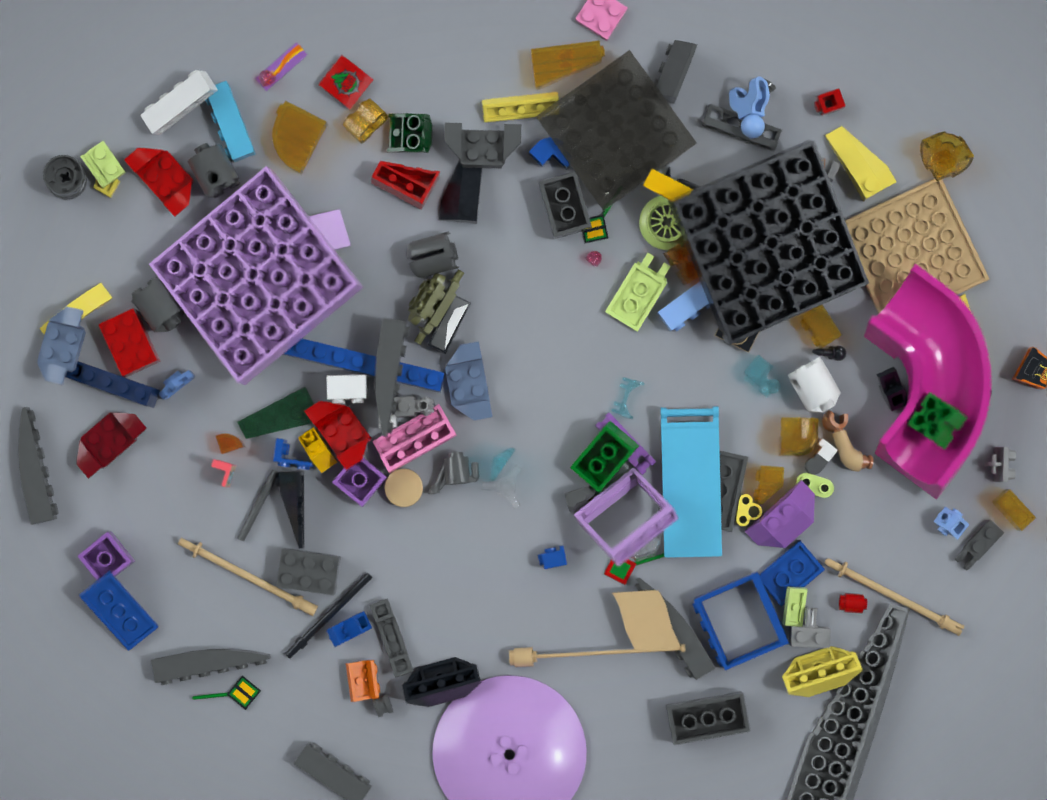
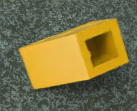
M314 427L298 437L309 458L321 473L337 463Z

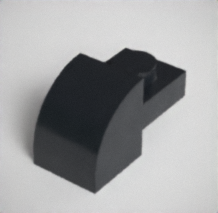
M895 367L876 374L880 384V391L889 409L894 411L906 406L908 399Z

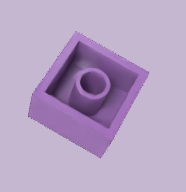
M363 457L362 461L347 471L343 468L332 483L361 507H364L387 479V476Z
M112 531L106 532L78 555V558L96 580L109 570L116 577L135 562Z

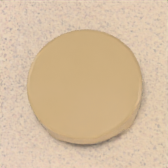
M398 469L392 472L386 479L385 494L394 505L408 507L420 499L423 493V483L419 475L414 471Z

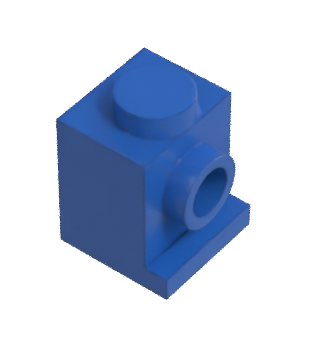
M559 546L560 550L557 551L556 547L544 549L545 553L538 555L540 566L544 565V569L567 565L564 546Z

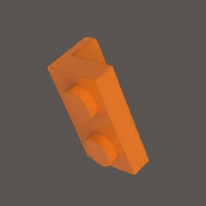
M374 660L346 663L351 702L378 699L380 686L376 678L378 670Z

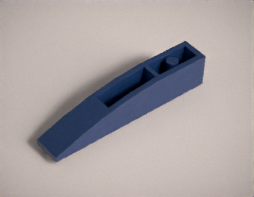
M79 361L77 362L76 370L73 372L67 371L65 375L69 379L152 408L155 407L160 393L159 389Z

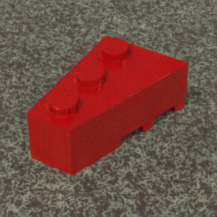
M380 161L371 177V184L422 210L440 177V171H430L419 167L413 168L402 164Z

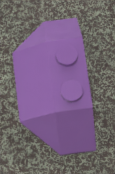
M800 480L761 515L759 519L751 524L745 532L759 546L786 548L814 523L815 494Z

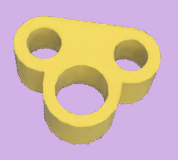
M742 494L739 498L735 517L736 524L739 526H746L750 520H757L762 515L761 506L752 503V497L748 494ZM744 497L749 499V503L746 505L742 502ZM752 506H756L759 510L756 517H751L748 513L749 508ZM741 516L746 517V522L743 524L739 521Z

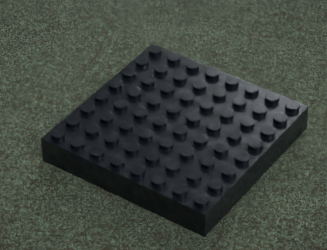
M807 140L668 200L723 340L729 345L869 284L814 141Z

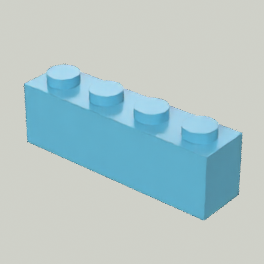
M224 81L216 84L215 86L218 91L206 99V103L213 108L214 112L211 113L214 123H218L220 126L218 134L221 141L225 140L227 148L224 149L228 158H232L234 162L255 155V150L229 83Z

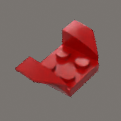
M137 148L124 159L174 217L189 206L191 187L194 180L168 151Z
M318 401L304 411L330 445L346 471L362 461L367 443L372 438L350 407L332 402Z

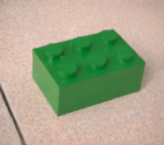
M609 421L570 468L596 491L600 492L640 445L612 421Z

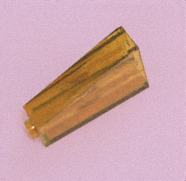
M600 41L531 49L536 90H540L601 63L602 57H605L604 45L600 46Z

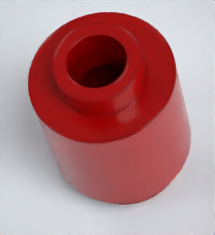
M845 593V595H840L839 610H844L845 613L863 614V610H867V598H864V594Z

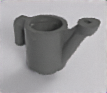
M463 452L448 453V458H444L436 482L430 488L428 494L440 493L444 485L477 482L480 477L479 463H471L472 475L470 476L468 456H463Z

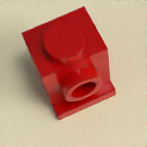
M839 88L818 95L816 97L817 101L814 102L817 113L821 112L822 116L842 110L846 106ZM825 101H830L831 107H826Z

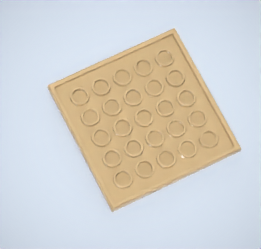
M941 176L845 220L869 284L865 285L878 314L900 289L915 264L946 285L956 295L990 280Z

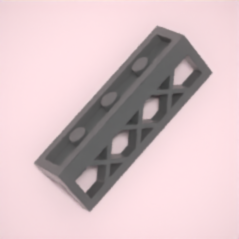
M710 104L702 125L703 127L767 150L775 151L782 129L765 124L764 132L768 130L776 132L774 140L764 137L763 133L758 138L750 139L742 133L741 126L735 127L728 124L727 120L734 117L738 119L741 125L742 120L738 118L737 113ZM712 110L720 112L723 119L719 121L710 118Z

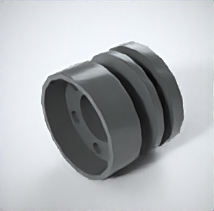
M57 155L51 158L45 165L43 180L51 193L58 198L67 200L80 196L85 190L87 175L80 162L74 157ZM69 175L70 181L64 182L62 177Z

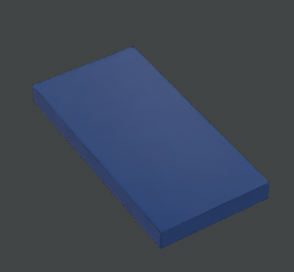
M110 570L79 594V597L128 651L159 627Z

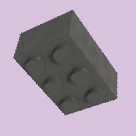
M576 171L539 182L554 239L592 228Z
M283 548L276 587L335 595L341 556Z

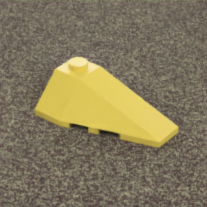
M843 126L825 135L863 201L897 182L888 166Z

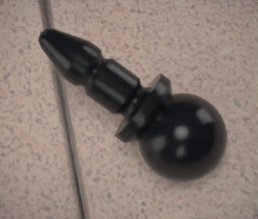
M830 346L828 349L818 348L812 350L813 354L828 356V359L841 361L846 357V350L842 346Z

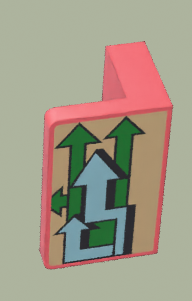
M213 459L211 467L226 471L221 486L230 487L237 465Z

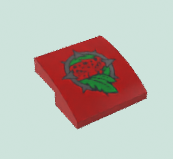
M341 55L318 85L345 107L351 109L372 83L373 79Z

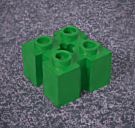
M929 392L921 403L923 406L921 412L918 413L916 411L907 424L943 449H946L953 439L951 433L954 429L959 430L967 417Z

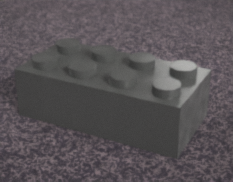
M742 691L666 705L672 743L674 745L750 732L744 693Z

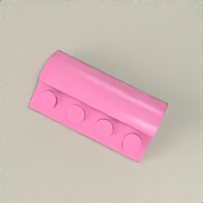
M440 404L433 407L434 413L428 416L420 414L393 429L392 434L388 433V437L381 436L372 441L389 473L457 436Z

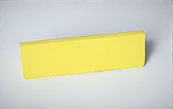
M558 92L482 100L484 123L560 115Z

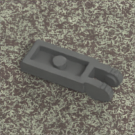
M989 519L963 547L964 549L957 555L955 560L957 562L963 560L969 552L973 557L963 567L966 571L969 570L1004 532Z

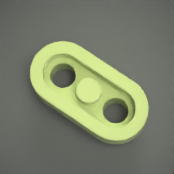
M802 473L796 478V484L800 480L808 479V487L815 496L827 498L834 491V485L828 479L810 473ZM824 484L828 487L826 492L821 490V486Z

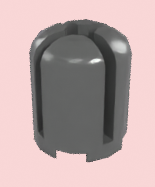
M449 231L412 241L408 245L406 255L407 259L410 260L441 253L410 262V269L415 276L424 278L436 273L459 268L455 263V260L459 259L455 243H450L448 235L451 233Z

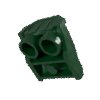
M411 113L389 114L390 134L387 152H429L432 146L433 129L430 115Z

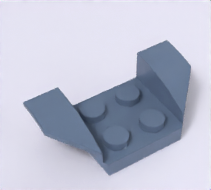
M65 307L48 320L50 322L47 324L37 362L45 381L63 385L66 372L76 370L86 334L85 329L80 326L84 310Z
M479 341L462 344L445 367L451 405L474 421L491 418L493 416Z

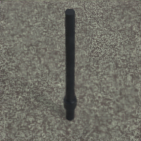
M367 572L302 637L299 636L295 640V644L285 655L291 659L300 649H304L308 645L307 642L373 577Z

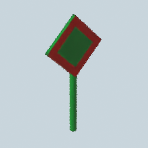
M664 553L637 562L627 559L620 566H617L611 560L604 574L626 585L635 566L663 558Z

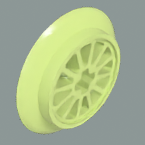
M662 196L651 199L644 206L639 218V227L644 239L650 245L662 250H672L682 246L685 242L681 232L674 227V225H678L675 222L674 215H670L671 207L668 199ZM664 206H669L668 214H666ZM661 207L663 215H661L656 209ZM655 212L660 219L652 217V214ZM664 217L672 219L670 227L662 225ZM651 220L658 221L659 223L651 225ZM660 226L657 232L653 231V227ZM664 229L663 237L658 236L657 234ZM671 229H673L678 235L673 237ZM666 230L669 231L671 238H665Z

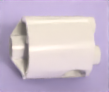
M821 357L788 374L790 382L808 412L823 413L835 406L841 391Z

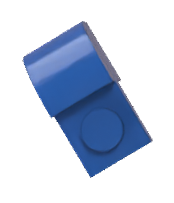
M544 138L529 151V155L542 167L552 157L566 169L572 165L570 160L572 156L566 150H560L564 146V142L557 138Z
M363 611L332 626L326 631L334 647H337L372 629V626Z

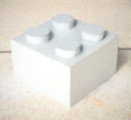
M327 376V399L335 404H345V400H351L353 404L364 403V400H369L368 376Z

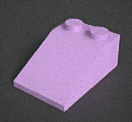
M340 209L309 216L335 251L351 246Z

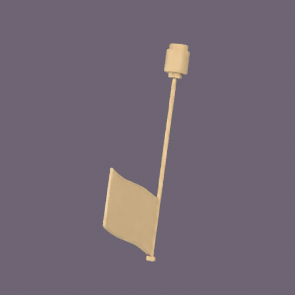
M658 590L614 592L612 594L620 607L625 630L634 649L537 655V651H533V647L514 648V650H509L510 666L531 667L534 666V662H537V658L679 650L685 652V644L680 645L672 629L666 603Z

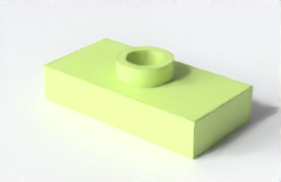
M787 587L782 619L784 626H803L808 591L805 587Z

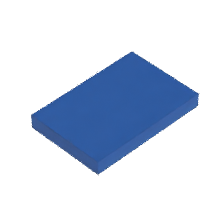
M799 540L759 575L766 590L782 607L785 604L787 587H805L825 569L802 541Z

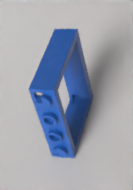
M758 571L694 598L695 603L692 604L696 614L700 613L702 621H700L701 627L704 632L708 631L710 636L708 639L709 645L712 650L716 649L718 656L715 658L719 666L724 667V670H728L789 643ZM753 580L778 640L728 661L702 601Z

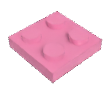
M587 0L575 21L607 41L628 7L617 0Z

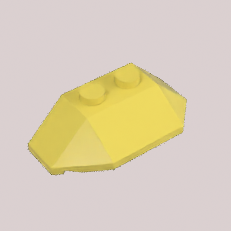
M830 646V648H824L794 658L782 678L789 695L811 697L845 686L862 671V667L856 652H849Z

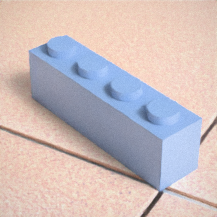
M699 281L657 313L670 332L674 329L677 332L685 326L684 322L687 319L694 320L701 314L699 310L702 308H710L701 282Z

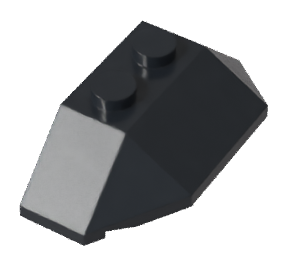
M454 657L418 667L408 680L402 684L406 704L431 707L466 697L481 683L476 664H471Z

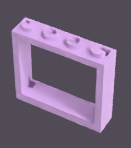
M634 467L574 514L579 525L617 566H620L679 519L674 508ZM636 485H639L662 510L611 549L588 523Z

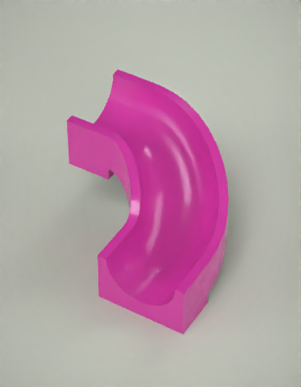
M915 264L887 306L876 317L873 315L869 320L864 334L866 339L894 359L898 357L902 361L907 372L909 384L906 408L880 439L874 454L937 500L960 471L982 432L990 404L991 366L983 333L970 309L951 289ZM929 392L967 417L959 430L954 429L951 433L953 439L946 449H943L907 424L916 411L918 413L921 412L923 409L921 403Z

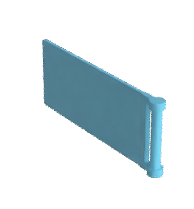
M713 406L712 408L667 409V407H661L663 498L674 508L679 518L664 530V557L722 556L719 407ZM713 416V422L667 423V417Z

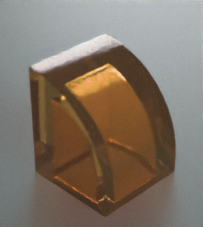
M216 435L221 454L245 448L243 441L235 435Z

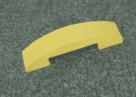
M99 283L66 307L84 310L82 319H84L94 310H98L110 301L112 296L103 284ZM47 321V322L40 328V330L42 331V333H43L44 335H45V331H46V328H47V324H48L50 321Z

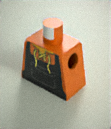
M1029 347L1012 380L1040 390L1045 389L1047 386V357L1035 347Z

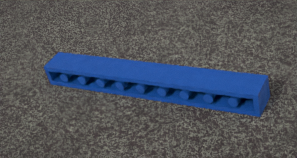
M301 339L282 354L375 377L376 356ZM400 362L403 365L402 376H398L397 383L441 393L445 373Z

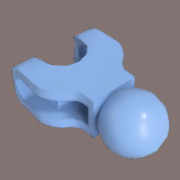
M760 76L749 82L748 93L739 87H735L729 92L730 107L738 113V118L742 120L741 131L750 139L758 138L764 132L765 124L761 117L765 116L764 110L770 97L768 83Z

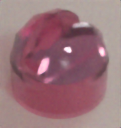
M269 70L262 71L259 74V80L264 87L276 80L274 74Z
M591 251L585 259L593 266L598 267L601 263L602 255L598 251Z

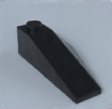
M458 161L441 199L440 221L477 224L482 168H463L460 161Z
M279 472V476H276V487H279L298 548L303 549L305 548L304 472Z

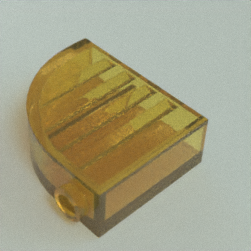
M285 100L284 104H280L276 111L278 116L273 126V144L278 156L286 166L302 175L328 124L325 120Z

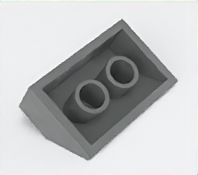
M674 40L673 45H668L665 55H668L666 63L662 61L658 71L662 74L659 80L655 79L651 89L654 91V97L672 104L675 103L697 44Z

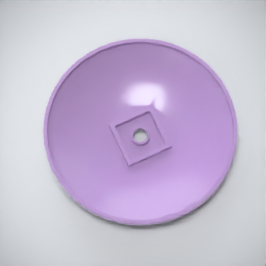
M505 675L482 680L466 697L453 700L438 723L434 736L433 764L435 774L448 800H571L582 781L585 771L586 740L575 711L564 697L553 688L528 677ZM507 749H512L515 752V757L511 760L504 757V752Z

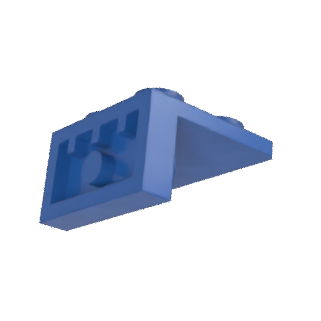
M276 438L273 461L278 462L277 466L291 467V464H297V469L310 470V466H315L311 462L285 459V455H289L290 444H287L285 439Z

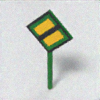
M623 186L619 187L602 215L590 217L592 228L583 231L585 243L609 239L604 217L623 190Z
M242 675L227 693L193 696L192 699L229 696L246 710L261 690Z

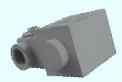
M414 396L394 397L395 403H397L395 417L397 418L417 417V413L424 414V416L434 413V399L428 398V396H424L420 400H417Z

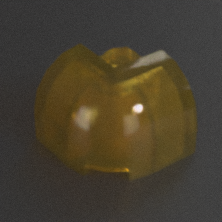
M946 131L927 137L920 144L923 164L926 170L930 169L936 181L949 176L953 178L961 174L971 165L974 158L973 153L961 136L958 137L954 134L946 133Z
M781 417L778 456L799 457L812 452L818 442L819 418Z

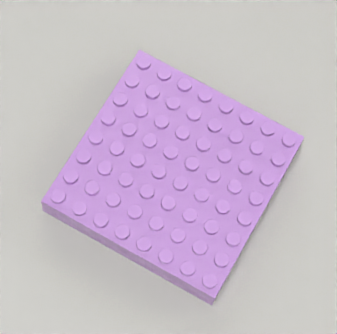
M267 166L149 264L235 380L243 385L250 382L364 288L276 173Z

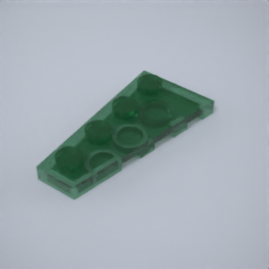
M304 387L237 423L246 439L312 424L304 411L314 405V402L307 388Z

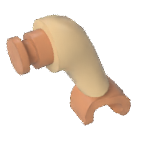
M830 410L826 411L822 424L827 431L834 432L832 434L843 465L856 472H859L861 468L872 469L873 456L862 455L861 451H857L851 444L846 430H843L848 423V414L840 415L839 424H837L834 420L835 414Z

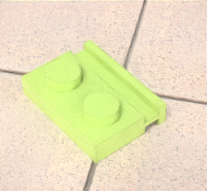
M104 141L80 156L102 188H105L108 184H111L126 173Z

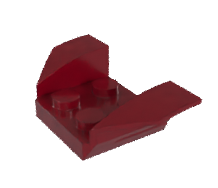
M110 412L81 437L77 455V466L89 479L98 470L107 467L137 441V437L147 427L136 414Z

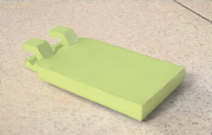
M647 253L642 263H634L605 311L637 332L668 283L666 282L665 275L671 267L663 263L658 273L648 268L654 258L649 253Z

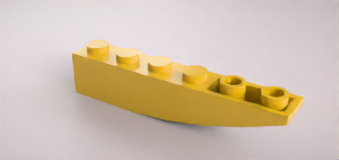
M654 169L650 170L643 184L644 187L668 200L693 190Z

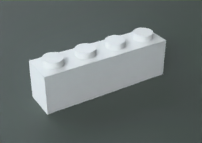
M195 70L188 75V79L174 85V89L171 92L164 93L159 97L157 103L150 104L144 109L145 112L140 116L152 134L161 135L218 91L206 71Z

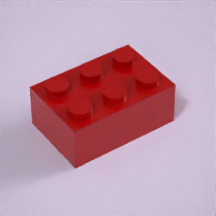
M132 308L98 324L122 377L126 378L161 362L136 309Z

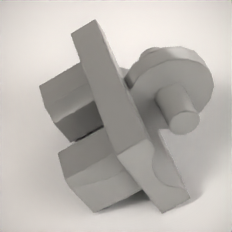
M994 447V455H991V462H985V466H990L993 482H1008V480L1015 479V469H1009L1008 467L1009 461H1015L1016 451L1010 450L1009 447Z

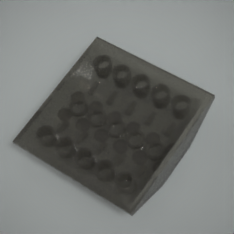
M630 50L536 116L602 210H605L644 184L651 169L658 172L662 171L697 144Z

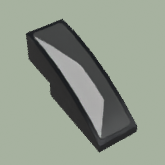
M458 296L454 298L437 326L428 346L446 354L471 305L470 302Z

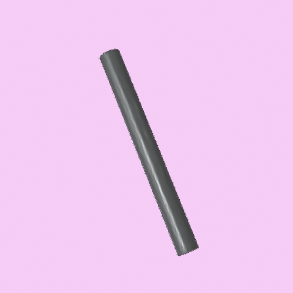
M272 470L238 539L245 541L276 481V476L279 475L278 472Z

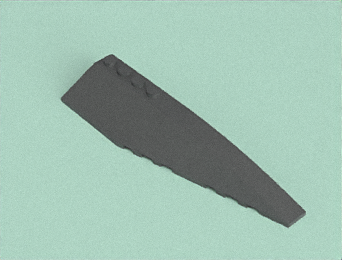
M890 604L878 623L876 631L870 636L868 644L858 656L862 671L845 686L838 688L837 694L826 707L827 710L816 723V728L808 736L787 800H854L888 694L909 609Z

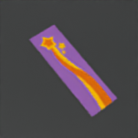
M296 42L255 79L267 91L308 54Z

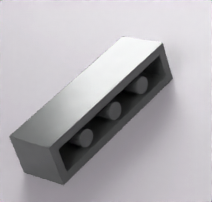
M308 742L294 764L344 799L363 800L372 787L369 784L370 781L362 775L360 777L353 773L354 770L350 766L339 764L337 762L338 759L334 755L323 753L321 751L322 748L316 743L310 744Z

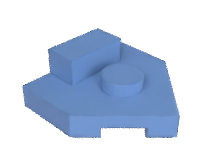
M188 370L181 374L180 371H176L163 382L166 387L159 393L160 397L167 400L195 378L193 372Z

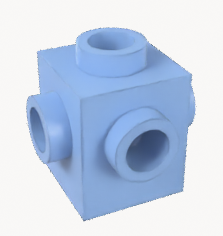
M946 506L933 521L939 526L937 529L945 536L949 534L957 540L969 526L962 518V513L955 508L950 510Z

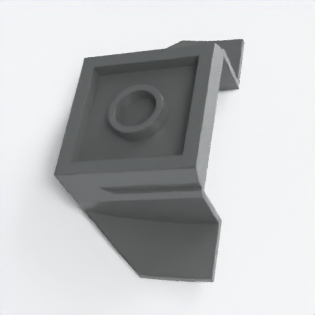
M445 122L444 141L459 158L463 168L501 169L505 160L521 144L522 124H504V131L462 130V123Z

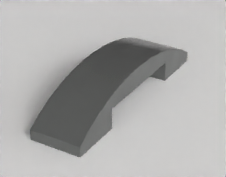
M388 598L371 604L370 608L381 634L395 678L413 672L414 670Z

